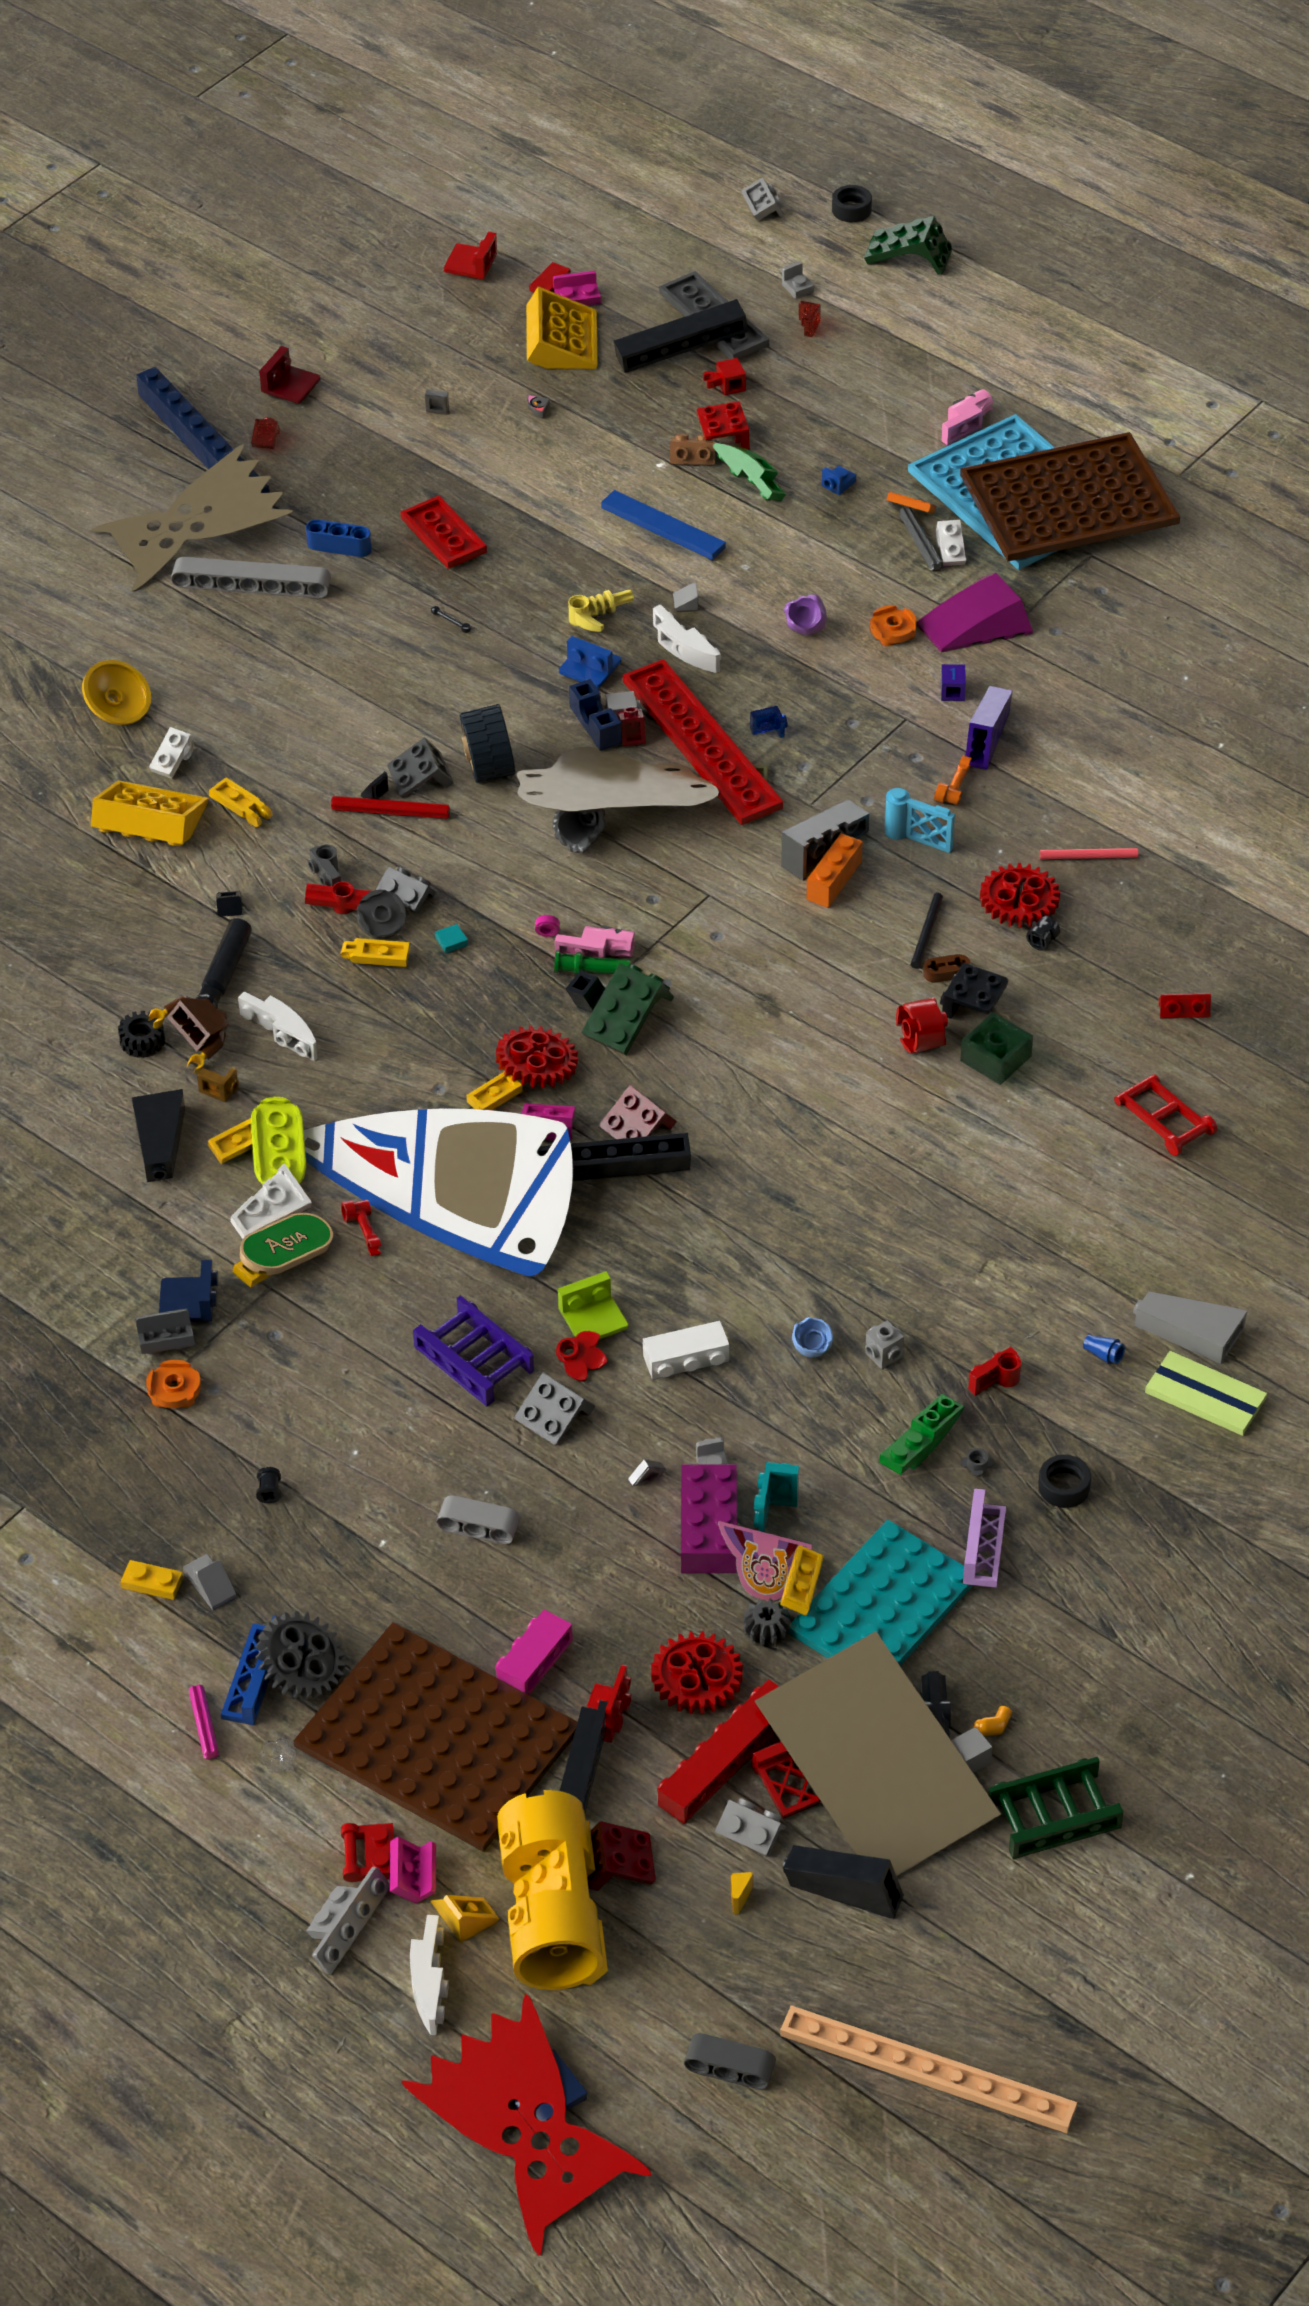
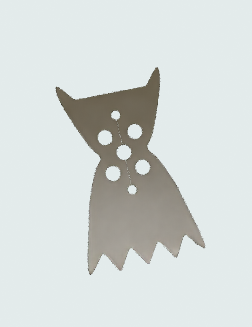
M244 444L234 449L192 482L178 496L167 512L125 518L96 526L90 530L91 532L111 533L134 566L139 576L131 591L140 588L150 580L179 551L184 541L188 539H205L233 533L293 512V510L272 509L283 492L261 493V490L271 476L249 477L251 471L259 462L258 459L237 461L243 451ZM184 504L192 507L191 512L186 515L178 513L179 507ZM210 506L212 510L208 513L204 512V508ZM158 520L161 522V527L158 530L150 531L147 528L151 521ZM174 521H180L183 527L179 531L173 532L169 530V525ZM195 522L204 523V528L200 532H192L190 528ZM165 538H171L174 541L173 545L167 549L161 548L160 542ZM142 540L148 541L146 546L139 545Z

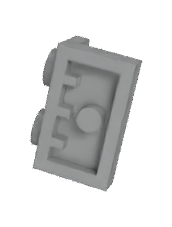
M763 177L741 190L757 221L775 210L780 218L784 216L781 210L784 205L778 195L774 197L777 194L771 183L767 185Z

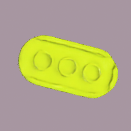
M284 1097L266 1098L257 1107L255 1106L251 1114L255 1175L263 1185L285 1163L300 1184L306 1173L302 1113L297 1105L295 1106Z

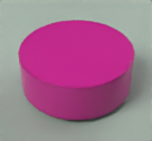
M542 915L535 921V931L544 937L555 936L560 931V920L552 915Z

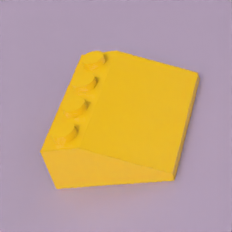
M538 286L526 305L527 361L546 369H596L598 366L596 309Z
M117 780L93 798L91 827L99 828L101 832L117 831L122 832L121 834L126 837L137 835L144 837L147 841L163 840L167 841L169 845L180 846L191 838L208 804L209 798Z

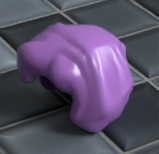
M818 595L800 596L798 600H792L784 607L787 626L793 632L810 636L825 627L827 620L826 608Z

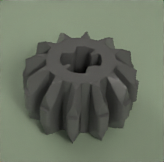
M759 1598L757 1605L749 1604L748 1611L743 1615L745 1635H750L752 1642L760 1640L763 1647L769 1641L773 1645H775L777 1639L784 1641L786 1633L790 1630L791 1622L789 1621L790 1613L788 1609H783V1606L780 1605L781 1602L773 1604L771 1598L768 1602H763Z

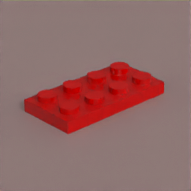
M440 495L400 512L404 523L447 569L487 553V545Z

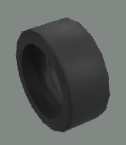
M846 185L836 189L832 194V213L839 220L859 222L870 216L872 212V194L866 188L858 185ZM858 202L861 204L856 206H848L843 203Z
M1069 1454L1050 1457L1042 1464L1039 1471V1492L1044 1500L1060 1508H1071L1080 1505L1087 1499L1090 1492L1091 1470L1083 1460ZM1057 1473H1070L1079 1478L1081 1484L1073 1489H1060L1053 1486L1049 1482V1478Z

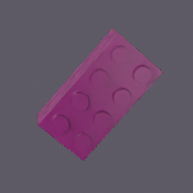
M681 1464V1573H737V1558L728 1548L718 1525L719 1521L737 1525V1464Z

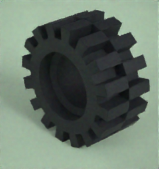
M135 1011L132 1012V1017L126 1015L125 1020L120 1021V1025H118L120 1046L123 1051L126 1050L128 1055L134 1053V1057H139V1054H142L144 1058L147 1057V1053H150L152 1056L155 1054V1050L159 1052L162 1049L161 1045L164 1046V1026L162 1025L158 1029L153 1028L157 1018L148 1021L150 1011L148 1015L145 1014V1011H141V1014L137 1015ZM138 1032H149L146 1036H134Z

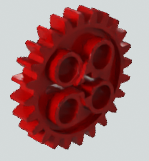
M1009 863L1008 869L999 866V872L992 870L991 876H985V882L981 883L980 890L981 907H985L986 914L991 913L992 920L999 917L1000 924L1009 921V927L1014 923H1018L1019 928H1022L1023 923H1027L1029 927H1032V922L1035 921L1037 923L1041 917H1050V914L1055 915V910L1059 908L1060 901L1059 884L1055 883V877L1048 878V871L1040 873V867L1033 870L1031 869V864H1028L1026 868H1022V864L1018 863L1017 867L1014 868ZM1025 881L1024 890H1022L1020 896V903L1018 905V908L1015 909L1016 901L1019 899L1022 882Z
M529 1025L528 1030L520 1026L519 1032L511 1029L510 1035L504 1033L503 1039H499L495 1056L496 1063H499V1070H505V1076L513 1075V1082L520 1079L521 1085H525L528 1082L531 1084V1088H534L536 1084H540L541 1088L544 1089L545 1084H549L553 1088L555 1087V1082L563 1085L564 1079L570 1080L571 1075L575 1074L577 1068L578 1051L574 1050V1044H569V1038L561 1039L562 1033L559 1032L554 1035L551 1028L546 1032L543 1031L542 1026L538 1030H534Z
M690 1631L689 1638L686 1639L682 1634H678L677 1642L669 1638L668 1647L660 1645V1654L655 1653L654 1662L651 1663V1682L654 1683V1691L660 1692V1700L668 1698L669 1707L677 1703L679 1712L685 1707H689L690 1714H693L695 1708H699L701 1714H704L705 1707H709L715 1712L717 1703L725 1707L726 1698L734 1700V1692L740 1691V1683L743 1681V1664L740 1662V1654L734 1653V1646L726 1647L725 1638L716 1642L714 1633L709 1638H705L704 1631H701L699 1637H695L694 1633ZM687 1654L691 1655L693 1659L694 1669H692V1660ZM699 1676H702V1685H703V1687L706 1689V1691H704L703 1688H702V1686H701V1681H700V1677H699Z

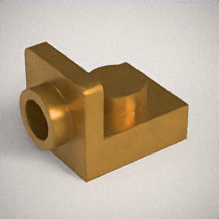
M204 1068L197 1074L199 1092L220 1101L226 1102L231 1094H235L238 1090L237 1069L231 1068L225 1076Z

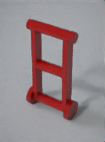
M1156 1074L1151 1075L1114 1097V1101L1118 1106L1125 1105L1164 1138L1165 1146L1173 1156L1181 1154L1182 1146L1202 1134L1213 1135L1217 1132L1216 1122L1210 1115L1202 1117L1197 1115L1161 1085ZM1149 1088L1169 1103L1152 1114H1149L1132 1099ZM1176 1111L1196 1126L1179 1137L1159 1122Z

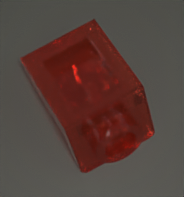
M800 301L799 320H801V326L804 327V336L813 337L821 322V304Z
M267 417L255 419L251 440L252 447L274 449L277 434H280L278 421Z

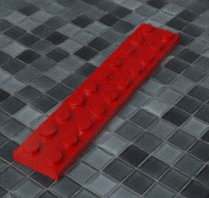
M664 659L623 675V683L630 691H634L637 700H640L642 706L699 775L717 787L719 791L718 798L741 825L783 809V800Z

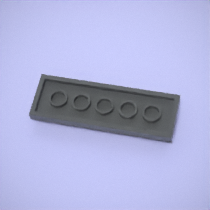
M696 271L659 286V293L683 316L729 302ZM747 319L748 332L713 344L728 358L740 359L768 347L769 338Z

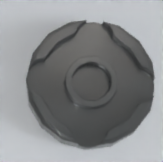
M378 889L370 891L362 898L357 907L356 917L364 933L373 938L386 939L393 937L401 930L405 923L406 909L398 895Z

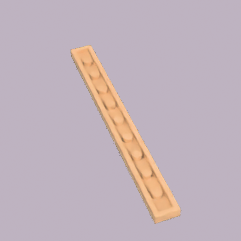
M792 2005L780 2029V2036L1066 2134L1077 2109V2102Z

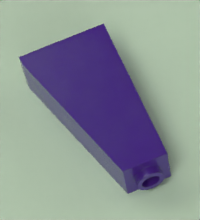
M989 686L969 723L965 756L972 758L970 766L988 769L1010 713L1012 690Z

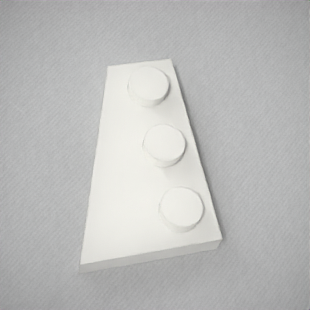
M284 1163L278 1169V1172L271 1179H268L263 1184V1187L231 1216L230 1222L243 1239L246 1235L289 1215L301 1213L311 1208L312 1202Z

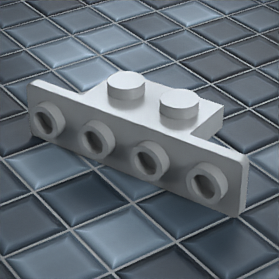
M378 1867L370 1869L358 1888L336 1886L306 1930L311 1938L322 1939L312 1956L325 1974L333 1973L390 1889V1883Z

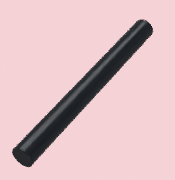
M934 893L910 964L912 968L918 969L921 965L943 899L941 893Z

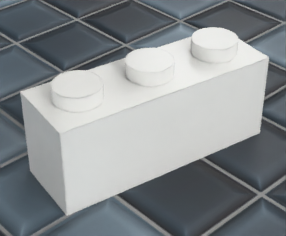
M716 1321L643 1338V1357L652 1379L665 1378L674 1374L729 1362V1342L721 1322Z

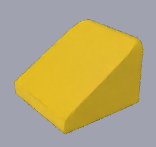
M753 1872L732 1873L730 1890L732 1912L734 1914L740 1913L753 1890Z

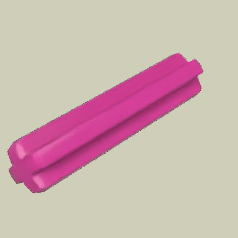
M200 1684L191 1686L189 1688V1695L203 1757L207 1760L217 1758L219 1755L204 1686Z

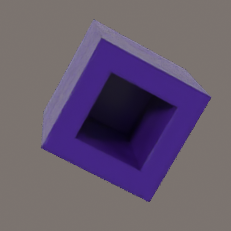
M942 664L941 701H965V664Z

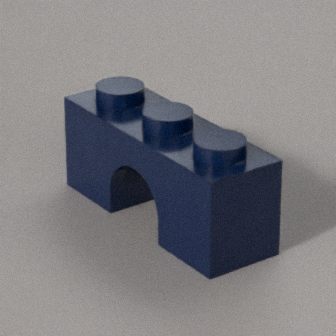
M588 679L570 685L569 706L598 749L602 751L622 744L621 722L611 708L603 710L601 693L592 680Z

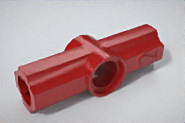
M345 881L338 882L333 886L307 883L305 904L333 907V910L338 914H348L353 910H357L360 901L370 890L354 889L352 884Z

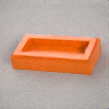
M888 492L886 499L887 501L934 514L936 509L934 504L893 492Z

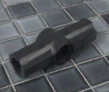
M929 1671L921 1676L922 1699L950 1738L951 1709L950 1701H947L946 1675H942L939 1671Z

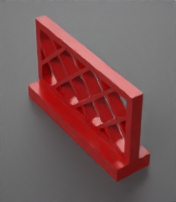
M779 1742L753 1753L751 1767L756 1775L759 1774L782 1819L822 1802L818 1796L805 1792L808 1785L807 1779L800 1770L792 1768L794 1760L783 1743ZM774 1769L786 1772L783 1784L770 1780L767 1772ZM790 1774L806 1779L802 1791L786 1785ZM783 1791L798 1796L797 1804L785 1808L781 1800Z

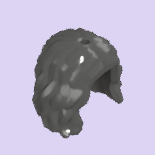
M603 808L582 811L558 810L555 812L552 821L555 838L560 840L563 846H567L570 852L584 853L605 828V810Z

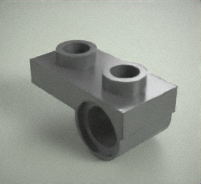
M325 844L309 849L310 860H308V865L311 872L318 875L321 885L333 886L341 882V876L338 873L336 848Z

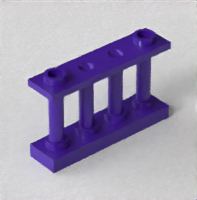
M460 1295L457 1297L458 1314L434 1331L427 1330L421 1324L413 1330L414 1347L487 1407L495 1401L494 1385L519 1366L529 1374L534 1372V1355L527 1346H522L480 1312L473 1302H468ZM465 1321L474 1328L473 1331L452 1346H447L440 1340ZM483 1336L492 1343L491 1346L470 1361H465L458 1355ZM501 1351L511 1358L489 1376H483L476 1370Z

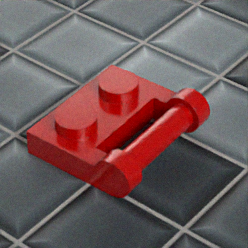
M346 1823L342 1825L341 1837L344 1839L345 1846L343 1879L347 1882L363 1881L372 1867H378L385 1878L390 1879V1841L394 1839L393 1823L371 1825ZM356 1839H365L366 1867L359 1868L357 1866Z

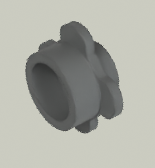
M981 1448L971 1449L967 1453V1457L961 1459V1466L968 1468L977 1477L982 1476L983 1471L991 1468L994 1464L993 1459L988 1457V1453Z

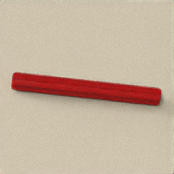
M333 796L331 799V809L335 811L448 819L450 816V806L448 804Z

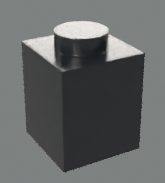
M581 970L566 987V991L575 1005L591 1013L605 990L598 977Z

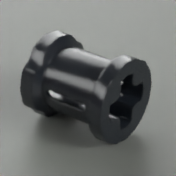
M274 1467L259 1469L257 1472L259 1488L256 1491V1498L262 1503L277 1502L281 1498V1491L278 1489V1482L281 1480L279 1469Z

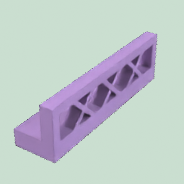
M974 1489L963 1584L997 1588L1006 1506L984 1504L985 1490ZM983 1514L998 1515L999 1518L990 1522ZM990 1531L996 1537L987 1540L982 1535ZM988 1550L993 1556L984 1559L980 1553ZM983 1569H986L989 1573L992 1574V1577L978 1576L975 1574Z

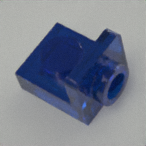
M777 705L750 712V730L753 735L776 730L779 738L785 737V728L788 727L786 715L781 714Z

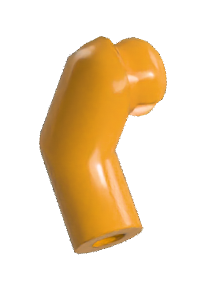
M1000 1706L995 1717L978 1719L975 1721L974 1727L983 1736L1000 1735L1007 1726L1012 1710L1006 1706Z

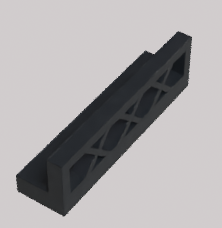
M600 1700L598 1709L581 1707L560 1787L561 1792L571 1794L581 1801L584 1812H586L606 1735L605 1709L608 1701Z

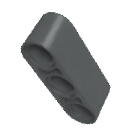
M697 2033L692 2036L684 2060V2066L691 2072L760 2090L768 2086L776 2057L771 2052L761 2048Z

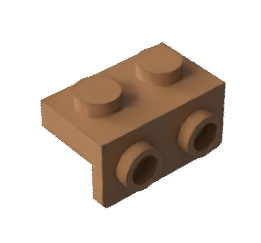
M675 434V437H671L670 463L714 465L715 449L712 446L716 443V439L705 440L703 434H699L698 438H689L688 434Z

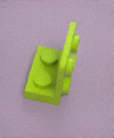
M607 1271L558 1288V1309L575 1337L580 1332L593 1331L600 1334V1339L628 1329L626 1319L611 1296V1278Z

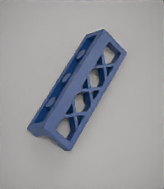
M252 1624L221 1712V1719L255 1725L270 1679H264L268 1674L267 1670H259L260 1665L264 1661L257 1660L256 1666L253 1669L248 1666L247 1661L257 1656L260 1650L255 1648L257 1645L255 1639L257 1634L262 1633L265 1625ZM251 1678L248 1689L243 1692L239 1684ZM243 1701L241 1706L242 1713L230 1711L233 1705Z

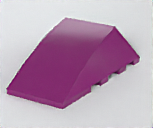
M997 573L981 577L918 620L916 624L940 652L971 647V643L979 641L982 644L991 643V639L1003 637L1004 640L1014 638V634L1024 633V635L1033 634V629L1022 600Z

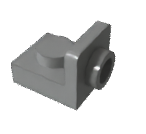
M800 261L783 267L782 286L795 299L814 292V284L803 274V264Z
M723 1438L706 1439L697 1442V1463L728 1464L724 1453Z

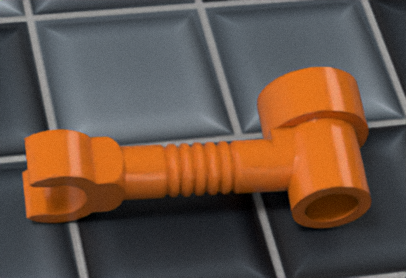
M962 755L950 785L939 782L934 795V801L940 803L945 801L958 806L962 792L958 790L969 771L971 757Z

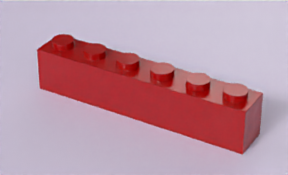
M770 1679L762 1686H757L751 1693L750 1698L743 1705L739 1704L734 1709L732 1716L725 1723L721 1722L715 1728L713 1735L707 1741H702L688 1760H682L676 1771L669 1778H664L657 1788L658 1806L685 1824L753 1756V1753L757 1752L775 1734V1731L755 1703V1700L780 1686Z

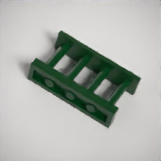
M1098 1756L1090 1759L1083 1758L1073 1764L1009 1782H999L989 1787V1797L995 1806L1002 1805L1014 1833L1010 1834L1009 1852L1012 1859L1122 1828L1124 1812L1120 1803L1106 1805L1094 1779L1098 1777L1100 1760ZM1083 1782L1096 1810L1080 1813L1067 1786ZM1056 1789L1068 1818L1057 1821L1052 1820L1040 1795L1041 1793ZM1029 1797L1041 1825L1029 1829L1025 1828L1013 1801Z

